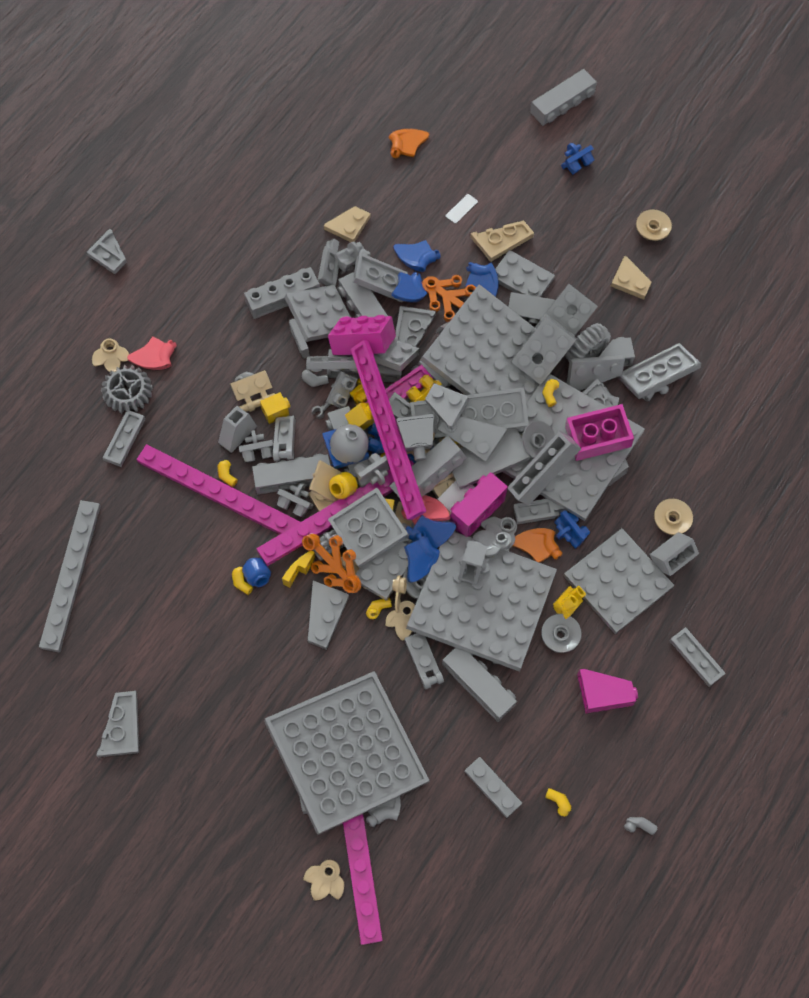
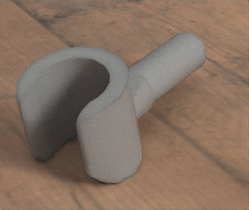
M326 402L321 407L315 406L312 409V414L314 415L317 411H321L317 418L322 419L324 411L331 404Z

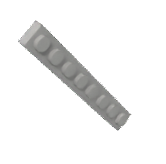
M80 500L40 641V649L55 652L61 651L101 506L99 503Z

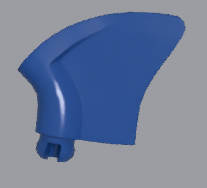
M426 240L417 244H395L393 247L398 258L406 266L419 272H424L427 265L441 258L439 250H431Z
M469 262V266L466 269L470 272L465 286L474 285L477 287L481 285L496 297L499 279L493 264L489 263L484 266Z
M400 272L398 274V285L391 295L402 301L418 302L428 293L423 288L420 274L417 275V272L412 275Z
M421 515L413 528L406 526L405 530L409 535L408 539L413 542L417 541L416 533L424 531L432 547L438 548L450 538L456 529V524L454 522L433 521Z
M424 531L416 533L417 541L404 546L408 557V582L410 583L426 576L439 557L440 551L432 547Z

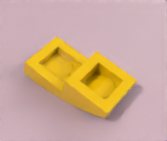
M311 550L305 553L290 566L282 578L283 585L290 588L299 572L303 574L308 573L311 564L315 560L314 551Z

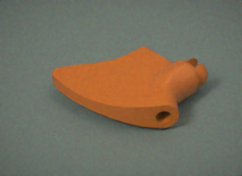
M401 129L392 132L389 135V139L392 142L391 156L398 158L403 154L414 157L417 148L429 138V133L416 129Z
M536 528L515 536L513 547L528 553L536 562L541 563L550 556L557 560L559 556H562V552L554 540L556 532L551 529Z

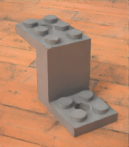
M568 284L537 323L534 333L511 362L541 385L576 341L575 335L598 306ZM571 304L577 307V312L574 315H570L566 311L567 307ZM535 353L542 354L543 361L541 363L533 362L532 356Z

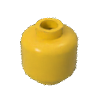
M342 472L332 477L329 481V490L337 499H345L353 495L358 487L356 478L349 472Z

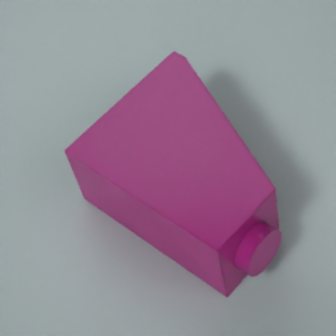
M580 669L577 674L586 713L633 706L636 699H638L637 689L633 687L632 681L586 669Z

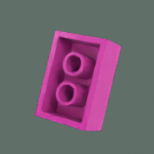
M377 315L375 317L360 316L358 318L345 316L339 319L328 334L333 355H352L351 348L363 340L369 341L373 354H382L387 351L396 337L392 316Z
M623 404L566 419L565 429L567 435L582 448L574 456L576 461L632 447L634 436Z
M491 472L487 476L483 475L478 480L477 486L474 489L470 488L465 493L464 499L461 502L457 501L452 506L450 522L456 524L455 531L470 537L481 526V523L488 519L505 501L508 486Z

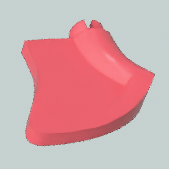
M152 337L143 348L129 354L127 359L129 362L145 369H166L171 367L170 357L175 351L174 349L177 347L176 342L173 343L172 340L164 343Z
M427 495L422 497L426 512L422 514L423 516L433 521H446L451 518L448 510L440 501ZM402 509L401 513L403 515V518L407 519L404 509ZM420 516L412 520L414 525L416 524Z

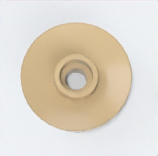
M647 210L639 215L636 227L644 238L658 241L669 235L672 224L670 218L662 211Z
M667 499L657 506L654 519L658 528L664 533L675 535L680 532L683 534L691 527L693 514L690 507L683 501ZM669 517H673L675 522L670 521Z

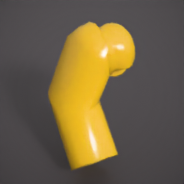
M554 379L548 380L542 391L548 407L557 404L553 393L559 388V382Z
M228 460L219 462L217 466L219 478L229 486L234 487L238 479L229 474L231 463Z
M237 567L232 571L233 585L249 595L253 590V586L244 581L243 567Z
M390 598L387 601L384 599L372 601L366 611L367 617L369 619H376L382 609L392 607Z
M548 788L545 798L557 803L559 815L567 816L569 811H571V805L567 797L560 792Z

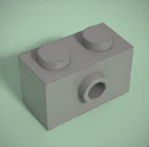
M678 532L650 553L653 563L663 573L671 576L696 557L699 552L693 538Z
M468 541L458 576L459 580L477 585L481 570L485 571L488 559H485L488 546L483 545L481 542Z

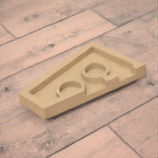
M525 221L504 225L503 228L495 230L492 228L486 229V232L478 234L473 232L470 237L491 262L533 238L534 232Z

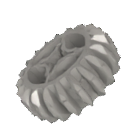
M596 323L582 331L577 336L574 344L566 352L565 356L570 363V359L599 356L600 352L603 351L610 341L611 335L608 329Z
M126 365L121 370L117 367L116 372L110 370L111 376L105 375L106 381L102 382L103 388L101 389L103 400L107 406L112 407L113 411L119 410L121 414L125 410L131 411L134 409L137 412L138 407L144 409L143 403L149 404L148 398L152 397L151 391L153 389L147 373L142 372L140 368L135 370L133 365L129 369Z

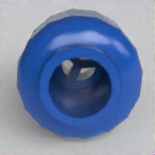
M250 558L242 568L243 575L251 586L262 587L268 583L271 576V571L262 558Z

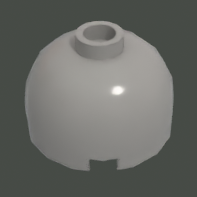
M347 424L340 426L335 430L330 440L332 455L342 463L359 462L364 458L368 450L369 440L367 434L357 425Z

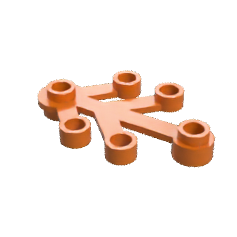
M454 275L451 279L446 280L427 277L422 283L423 288L429 294L430 311L438 312L440 310V302L437 301L436 293L442 297L445 311L444 320L446 322H450L455 316L451 303L460 309L464 302L457 297H469L473 292H468V290L474 291L476 287L468 285L466 289L448 291L442 288L449 286L460 287L462 278L459 275Z
M310 533L303 537V547L308 551L315 549L328 563L323 564L319 560L311 564L312 572L315 574L320 572L337 573L341 577L336 578L333 574L324 578L326 586H340L348 593H356L360 590L361 581L355 575L353 565L356 553L352 549L343 553L342 557L346 563L345 570L342 567L340 546L343 544V540L340 536L335 535L329 539L333 557L320 544L318 535Z

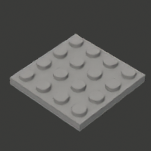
M622 528L563 575L573 588L579 585L585 591L586 595L583 599L614 634H617L674 587V584Z

